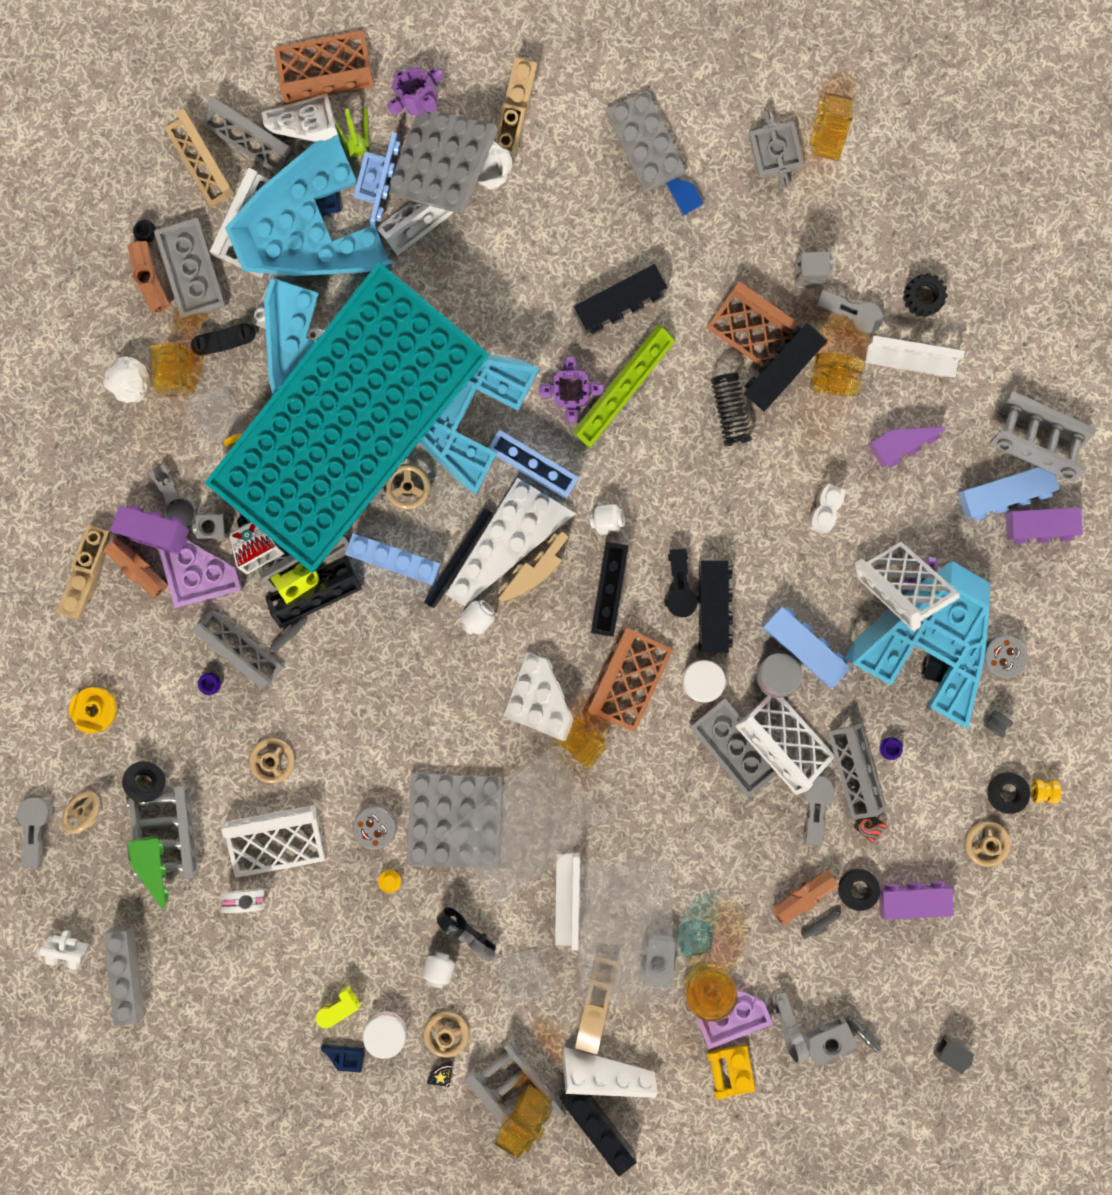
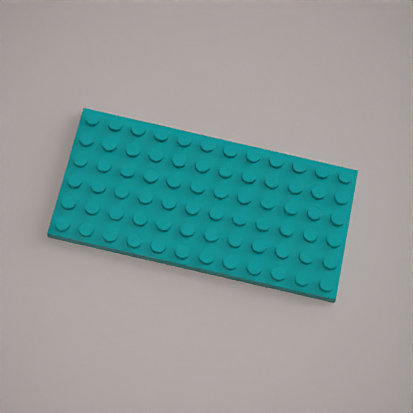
M378 262L204 484L313 573L484 364L490 354L383 264Z

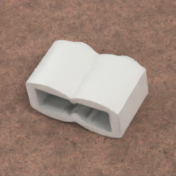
M827 484L820 489L816 497V507L808 518V529L825 534L833 528L836 522V511L844 501V489L831 484Z

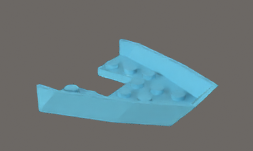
M338 135L333 136L329 140L314 142L263 185L225 227L243 271L291 276L371 272L378 262L387 269H392V263L386 254L374 225L331 241L315 201L357 185Z
M274 278L269 281L264 300L268 374L272 396L316 342L315 340L308 339L307 335L319 295L318 292Z
M490 355L419 444L460 485L474 494H479L480 487L497 452L456 431L477 390L519 411L533 381L541 369L521 359Z
M951 561L936 573L959 592L960 598L920 621L921 627L915 631H912L896 614L888 609L855 639L844 659L892 686L915 646L950 665L927 706L968 729L985 659L990 609V583ZM926 578L921 584H933L934 580ZM909 590L904 596H914L915 590ZM919 590L918 596L931 597L932 591ZM936 591L935 597H946L949 593L946 591ZM917 603L916 608L922 611L929 607L930 603Z

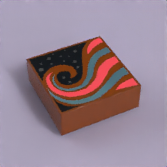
M877 817L861 818L854 828L870 842L874 843L887 825Z

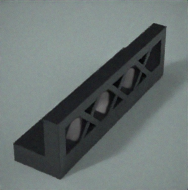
M348 557L317 571L320 579L326 578L324 582L315 585L288 604L283 599L281 603L274 606L273 601L282 597L278 590L265 596L269 613L279 628L362 590V586L354 574ZM346 567L347 572L336 575L338 570Z

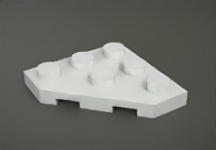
M327 93L262 112L266 132L310 141L329 140L333 136L338 135Z
M527 652L503 717L559 740L566 741L574 719L566 706L560 684L556 681L553 674L551 662Z

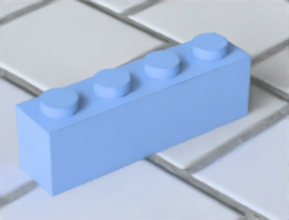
M501 430L498 431L489 446V449L497 452L496 457L565 499L569 497L579 480V477Z
M1037 467L958 492L965 518L973 517V520L977 521L988 517L987 513L994 510L995 514L1008 511L1009 505L1017 504V507L1030 504V499L1038 497L1039 500L1052 497V492L1060 490L1054 473Z
M352 533L345 553L347 556L433 586L436 583L442 566L440 563Z
M788 606L785 609L778 607L761 628L827 687L833 689L851 669L846 664L848 661L844 659L845 657L841 653L837 652L835 654L829 649L831 647L830 643L824 638L820 637L818 639L813 635L814 629L806 622L801 624L795 618L797 614Z

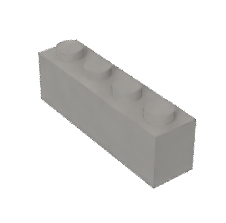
M134 925L110 928L103 934L114 1026L137 1024L145 1015Z

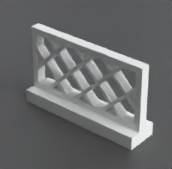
M248 168L210 249L211 255L219 259L221 258L241 269L238 258L233 259L226 255L229 248L233 245L225 227L254 196L259 183L266 184L269 179L259 175L257 171ZM249 272L260 278L264 275V273Z
M902 542L868 562L861 559L855 563L857 578L912 631L921 627L920 621L960 598L957 590ZM900 551L905 554V559L893 558V555ZM878 564H887L886 570H876L873 567ZM891 565H903L902 571L890 570ZM907 565L918 566L919 571H906ZM888 577H901L900 583L888 582ZM905 577L917 578V583H904ZM921 578H932L934 583L921 584ZM902 590H915L914 596L902 595ZM919 590L932 591L931 597L918 596ZM936 591H946L949 593L946 597H935ZM917 603H930L929 607L922 611L916 608Z
M766 695L735 727L791 790L798 795L808 791L813 786L812 782L835 756L784 698H774L778 702L779 711L770 710V699L772 697ZM757 713L765 714V725H760L754 719ZM770 714L779 715L780 727L771 726ZM785 716H790L794 720V728L785 727ZM771 730L780 731V742H775L772 739ZM786 731L794 732L795 744L786 743ZM800 733H805L809 737V745L800 743ZM786 747L795 748L796 760H792L787 756ZM801 749H809L810 761L801 759ZM815 750H820L826 756L823 762L816 761ZM802 764L810 765L811 775L808 778L802 772Z
M306 806L225 822L221 830L223 838H226L235 878L325 861L316 817V806ZM312 823L314 832L310 838L298 831L302 825ZM286 828L293 833L287 842L276 835L279 829ZM263 832L271 837L265 846L254 840L257 833ZM295 835L306 841L301 850L289 844ZM241 837L248 841V843L241 850L234 846L232 838ZM273 839L284 846L279 854L267 848ZM250 843L262 850L256 859L245 853ZM309 843L318 849L319 856L309 857L304 853ZM286 848L298 854L294 861L288 862L281 857ZM264 852L275 858L272 865L265 866L258 861ZM241 856L253 863L249 869L239 871L238 861Z

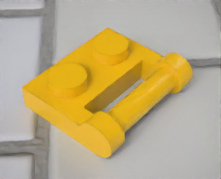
M746 1044L707 1051V1059L711 1063L715 1089L713 1092L715 1099L720 1100L728 1096L755 1092ZM726 1057L731 1085L725 1088L719 1059Z

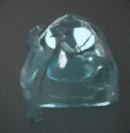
M693 919L681 923L678 931V943L681 952L689 959L692 956H702L710 953L713 949L714 929L703 920Z

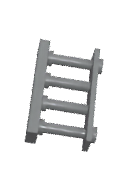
M1011 391L1003 400L999 409L1008 414L1004 430L1000 429L989 445L1074 482L1086 471L1085 466L1076 463L1080 446L1083 447L1094 436L1096 428ZM1017 418L1029 423L1025 439L1013 434ZM1038 428L1050 432L1046 449L1034 444ZM1059 437L1071 442L1067 458L1055 453Z
M189 783L179 784L174 787L172 793L161 794L151 802H137L127 796L126 806L130 809L133 839L144 838L143 828L175 825L179 830L177 839L159 841H162L163 849L178 848V850H181V859L178 862L161 864L165 865L166 872L180 871L183 873L184 879L194 878L198 875ZM170 802L176 804L177 813L174 816L142 819L141 805ZM133 870L134 877L137 878V883L142 884V881L139 879V877Z
M507 1038L504 1041L506 1052L482 1072H476L474 1068H471L465 1075V1081L520 1148L525 1151L531 1146V1132L556 1111L562 1119L566 1117V1108L562 1104V1096L559 1094L556 1096L521 1055L523 1051L518 1043L515 1041L512 1043ZM513 1058L521 1069L497 1089L493 1088L491 1090L486 1084L488 1082L487 1079ZM528 1076L535 1087L514 1105L505 1107L501 1102L502 1096ZM540 1094H543L550 1104L527 1124L523 1123L520 1125L515 1119L517 1118L516 1114Z

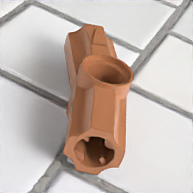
M147 241L131 243L127 247L133 267V279L138 284L151 313H160L171 305L155 271L149 243ZM150 273V279L147 282H142L143 276Z
M118 536L103 550L121 567V571L135 583L137 582L152 598H156L167 588L168 583L152 568V564L150 562L148 564L143 559L144 556L135 552Z
M826 869L810 881L802 882L801 886L797 889H791L790 895L771 908L772 913L785 926L802 912H808L819 904L820 899L837 889L839 885L829 870Z

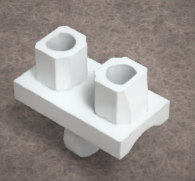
M65 930L61 936H49L45 945L40 948L39 955L45 956V964L54 966L62 959L67 960V967L69 969L77 970L88 952L89 944L77 942V939L71 938V931Z

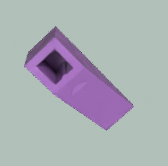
M944 427L891 430L869 443L868 446L881 467L888 465L889 468H892L902 462L900 457L908 453L911 456L920 451L921 444L926 441L928 444H931L940 439L939 433L946 429Z

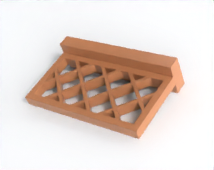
M364 30L274 47L280 79L279 86L285 104L298 102L325 93L330 96L375 87ZM360 38L361 45L356 51L347 46L352 39ZM332 43L340 46L334 55L325 50ZM312 47L317 52L312 59H309L303 53L307 48ZM344 50L352 54L347 63L339 59ZM291 52L295 56L288 64L281 59V53ZM322 54L330 59L325 67L316 63ZM359 58L365 62L366 67L355 69L352 67V64ZM299 59L308 63L302 72L294 68ZM335 62L343 67L338 73L329 71ZM312 67L321 71L317 77L310 78L307 76ZM290 71L298 75L295 81L285 82V77Z
M739 281L709 323L707 329L759 366H762L764 362L761 360H771L777 356H770L768 343L775 341L783 343L784 340L793 338L794 336L791 333L799 323ZM733 297L742 302V312L730 314L729 303ZM745 304L753 310L746 311ZM727 308V314H726V315H721V314L724 312V310ZM757 312L760 314L762 325L749 327L747 313ZM744 314L746 328L733 330L731 316ZM728 317L730 331L720 332L713 327L718 319ZM764 318L770 321L771 323L765 324ZM777 326L780 330L781 338L767 340L766 327ZM763 327L765 341L751 343L749 330ZM747 330L749 344L738 345L735 343L733 333ZM783 331L787 333L789 336L784 337ZM731 333V339L724 334ZM765 343L767 357H755L752 346ZM749 346L750 353L742 347Z
M622 626L584 709L635 732L674 649ZM635 637L643 640L645 646L644 650L637 653L633 652L631 646ZM647 642L654 646L649 648ZM657 648L665 650L666 653L663 659L654 663L650 651ZM647 653L651 664L639 668L635 657ZM632 658L636 670L624 674L622 664L624 661ZM652 668L655 674L653 681L644 683L641 672ZM638 674L641 685L629 689L626 677ZM623 679L626 691L614 695L612 689L614 682ZM643 688L645 698L642 702L635 704L631 692ZM628 694L631 706L620 710L616 698ZM613 700L617 711L610 714L601 712L604 703ZM633 709L636 718L633 724L630 725L624 722L621 713Z

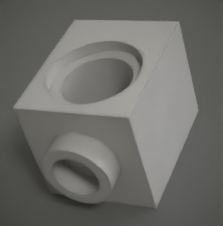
M195 515L196 521H193L192 529L193 533L196 534V538H229L228 515ZM209 521H213L215 524V528L211 533L206 531V524Z

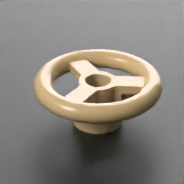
M402 464L385 484V492L389 501L396 507L407 510L421 506L427 500L431 488L426 472L414 464ZM404 471V480L401 481L399 488L392 491L394 477ZM411 471L417 473L422 478L424 484L423 491L418 489L416 481L411 478ZM406 483L412 484L410 491H405L404 486ZM402 494L407 497L414 495L419 497L416 501L410 503L397 499Z
M267 738L258 742L253 747L249 757L250 769L254 776L265 783L271 784L285 780L293 771L295 757L291 747L286 742L277 738ZM267 745L278 746L273 753L270 752L263 756H257L258 752ZM285 751L288 757V764L282 773L279 768V756ZM269 757L274 759V765L268 763ZM256 763H260V766L264 771H273L275 777H270L262 774L259 771Z
M90 791L83 792L69 802L61 819L62 827L67 833H79L95 824L100 810L98 795ZM87 799L82 806L73 809L80 801ZM69 818H77L78 826L71 827L69 825Z
M984 821L974 825L968 831L965 839V849L969 858L976 864L985 867L996 866L1003 862L1008 856L1011 847L1007 831L1000 824L992 821ZM984 829V838L981 840V843L972 847L974 835L979 830ZM992 829L1001 834L1004 844L1003 849L1001 842L992 836ZM989 841H991V842H992L991 847H990V848H987V847H986L987 843H988ZM983 851L990 856L997 854L998 856L991 860H984L976 854Z
M446 1011L435 1014L428 1020L424 1028L426 1046L432 1053L440 1057H453L459 1054L466 1047L469 1040V1029L465 1020L453 1012ZM452 1019L460 1027L454 1029L444 1027L439 1020ZM432 1027L438 1031L436 1042L439 1048L431 1040L430 1033ZM448 1033L450 1037L444 1038L442 1034ZM462 1035L461 1042L457 1047L446 1050V1048L453 1045L455 1036Z

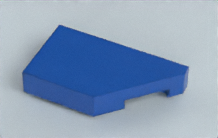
M676 178L665 183L683 216L703 206L704 203L693 183Z

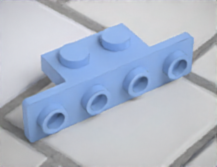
M392 132L386 157L368 152L364 153L354 193L355 199L374 204L370 224L375 227L377 221L381 222L384 212V208H381L382 199L386 200L388 197L389 186L386 184L388 177L392 178L395 168V164L392 163L393 156L398 155L401 141H397V133Z

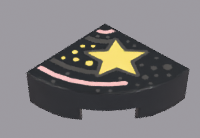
M444 1062L435 1067L428 1077L427 1084L450 1087L453 1062Z

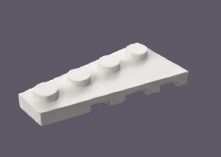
M567 1047L563 1048L562 1056L566 1094L656 1098L658 1091L655 1072Z

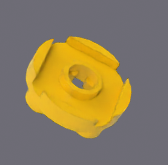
M90 687L82 690L72 698L69 705L70 718L73 719L76 728L85 733H97L107 730L114 723L118 711L114 696L107 690L99 687ZM95 704L99 711L94 716H91V711L88 710V707H92Z

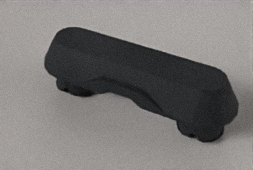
M243 323L201 334L193 338L191 349L200 356L234 349L252 342L255 339L256 331L252 325Z

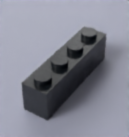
M653 264L573 306V312L585 335L590 332L592 335H595L604 330L603 326L611 322L614 325L624 319L623 315L631 311L632 314L641 311L645 308L644 304L652 301V303H656L662 300L668 287L658 268Z
M808 322L805 325L800 323L791 333L794 336L789 343L784 341L775 351L778 353L773 361L768 359L761 366V375L757 379L753 376L744 386L747 389L744 395L762 411L765 412L828 342Z
M605 542L590 633L614 637L629 545Z
M728 560L699 561L700 653H729V648L733 647V635L729 634V625L733 623V613L729 611V602H732L733 599L732 588H729V579H732L733 570L732 565H728Z
M566 1091L562 1094L563 1106L618 1177L637 1163L635 1151L591 1095L566 1094Z

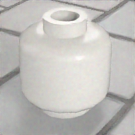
M615 504L597 506L594 510V515H590L591 528H595L599 535L619 533L621 527L625 526L623 510L619 509Z
M482 600L480 602H471L461 614L462 628L469 634H483L494 622L493 608Z
M436 951L435 955H429L426 958L422 977L426 980V984L443 988L444 985L451 982L455 963L449 959V954Z

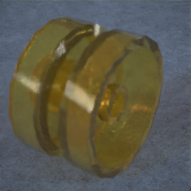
M818 353L815 355L813 368L818 373L811 376L809 388L816 392L837 396H859L862 382L856 377L864 374L866 362L851 355Z
M701 962L693 966L686 973L683 981V993L690 1011L694 1015L705 1021H719L726 1018L734 1010L737 1002V989L729 972L722 965L714 962Z

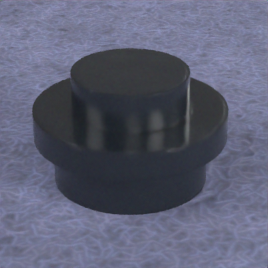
M140 220L134 225L133 235L138 241L150 243L156 237L154 233L156 227L148 220Z

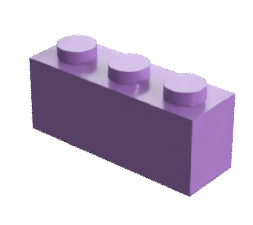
M120 505L109 531L121 538L180 555L189 529L182 525L183 521L177 518L169 517L167 520L162 518L163 515L154 511H149V514L143 512L142 508L130 505L128 508Z
M1081 507L1011 511L1005 513L1007 540H1014L1015 544L1029 543V539L1037 538V543L1052 542V537H1060V541H1073L1075 536L1083 535Z
M931 881V885H922L921 882H909L908 886L899 887V884L887 883L885 888H880V916L884 920L954 916L953 888L945 884L944 881Z

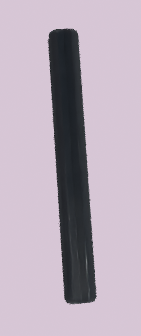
M483 509L424 601L426 605L431 608L436 607L494 517L491 511Z

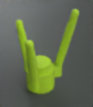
M366 107L363 108V138L361 134L355 133L349 109H345L351 135L347 137V141L334 117L337 133L344 145L345 152L349 153L350 157L362 156L367 152V148H370L368 140V109Z

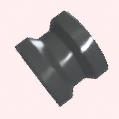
M993 710L991 713L992 718L990 721L985 722L984 727L990 729L999 737L1004 738L1006 735L1005 731L1014 722L998 711Z

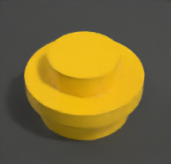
M386 870L379 876L378 885L383 892L394 893L401 885V877L394 870Z

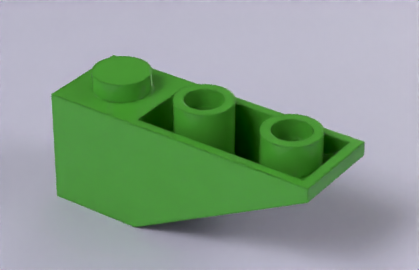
M156 836L126 840L129 865L162 909L165 908V901L169 900L167 887H163L162 878H166L165 865L161 864L160 855L164 854L162 841H158Z

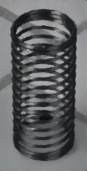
M737 372L719 375L710 380L713 384L712 388H714V398L717 399L715 403L718 404L716 408L719 409L717 413L720 414L718 416L721 419L719 423L722 424L720 428L724 429L721 432L725 434L722 437L726 439L723 442L724 446L734 445L733 443L737 442L743 444L753 440L752 436H749L752 433L726 437L734 433L748 431L751 428L725 432L736 427L747 426L750 423L723 427L749 419L746 417L730 422H722L733 417L747 415L744 412L729 417H721L732 412L746 410V407L720 412L730 407L745 405V402L719 407L729 402L741 401L744 397L718 402L728 397L740 396L743 392L716 397L726 392H735L742 389V387H737L722 392H715L725 387L740 385L741 382H735L721 387H714L724 382L739 380L740 377Z

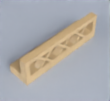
M183 108L176 112L179 119L164 128L212 208L235 193L190 116ZM183 125L187 131L185 140L176 138L172 130ZM179 142L184 143L183 148H181ZM187 145L197 148L198 155L196 160L186 156ZM199 164L208 167L210 171L208 179L198 177L197 170ZM202 182H206V183H207V184H206V188L204 187V185L202 184ZM210 184L219 186L223 194L212 200L208 194Z

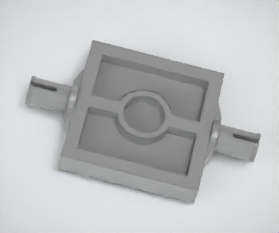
M772 110L764 111L763 115L766 125L761 129L749 131L748 134L758 178L778 176L781 189L788 188L790 184L787 174L790 171L802 169L805 166L794 121L775 123Z

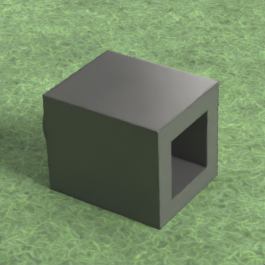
M946 1034L933 1053L938 1060L962 1075L973 1063L974 1054L970 1049Z

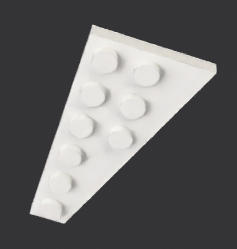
M517 478L446 595L467 606L576 513Z

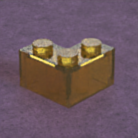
M826 92L824 99L819 100L817 105L815 124L818 125L816 132H812L809 146H812L813 156L839 161L853 119V98Z
M576 715L573 718L574 720L566 741L553 737V740L571 752V756L591 769L606 750L607 745L604 742L606 739L597 730L594 729L591 732L584 726L587 723Z
M528 1085L518 1097L512 1114L502 1124L494 1144L516 1159L523 1152L528 1153L534 1140L539 1141L544 1133L545 1128L542 1126L552 1112L549 1108L553 1099L533 1086Z

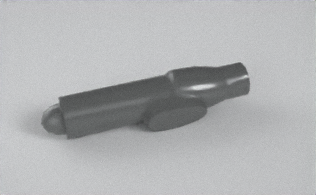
M299 619L296 623L289 624L281 631L282 635L270 645L269 651L277 652L306 623Z
M832 911L808 926L801 935L804 939H807L810 936H817L823 933L828 925L839 919L841 912Z
M847 1017L848 1025L863 1042L876 1053L879 1052L881 1047L876 1042L872 1032L868 1029L865 1030L854 1017Z

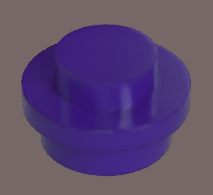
M205 673L198 680V688L205 695H214L221 688V679L215 673Z
M887 737L880 743L879 751L885 759L895 760L901 756L903 746L898 739Z

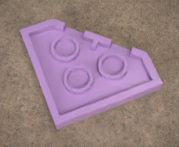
M188 539L185 540L180 555L159 549L174 608L243 590L236 567Z
M705 974L683 982L708 1049L773 1025L764 1001Z

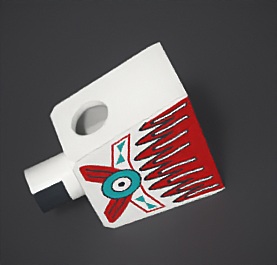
M241 516L236 520L239 529L231 533L229 537L236 566L246 575L284 554L276 542L247 518Z

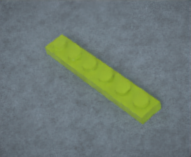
M657 325L573 430L572 433L589 448H591L675 343V340L663 327Z

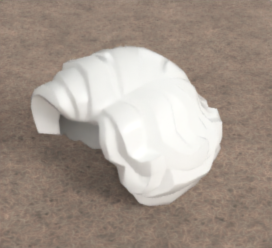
M495 141L492 143L477 180L480 185L485 186L487 189H497L506 182L512 168V158L509 151L500 147Z
M127 356L118 358L113 366L106 371L103 380L104 387L113 393L117 400L126 403L141 401L151 386L150 376L144 364L133 357Z

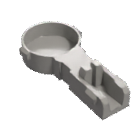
M820 291L815 307L819 311L845 318V320L850 322L857 335L871 334L881 327L883 313L876 304L872 302H864L860 305L847 302L846 299L830 292Z
M163 462L160 466L149 469L152 480L155 481L160 493L165 498L166 507L163 518L168 520L169 517H174L183 521L182 525L184 527L192 526L193 521H196L195 515H197L198 508L194 502L183 498L181 493L178 492L177 485L166 463Z
M818 776L812 782L813 786L808 791L802 793L803 799L808 803V817H806L803 839L804 844L822 846L823 816L826 806L835 796V790L830 780Z
M28 798L21 802L17 809V819L23 826V832H25L22 847V867L38 868L42 866L44 855H42V832L44 831V826L53 817V809L42 798Z
M780 991L772 994L771 999L776 1013L773 1015L781 1023L784 1041L791 1058L795 1063L809 1059L806 1042L796 1025L786 993Z

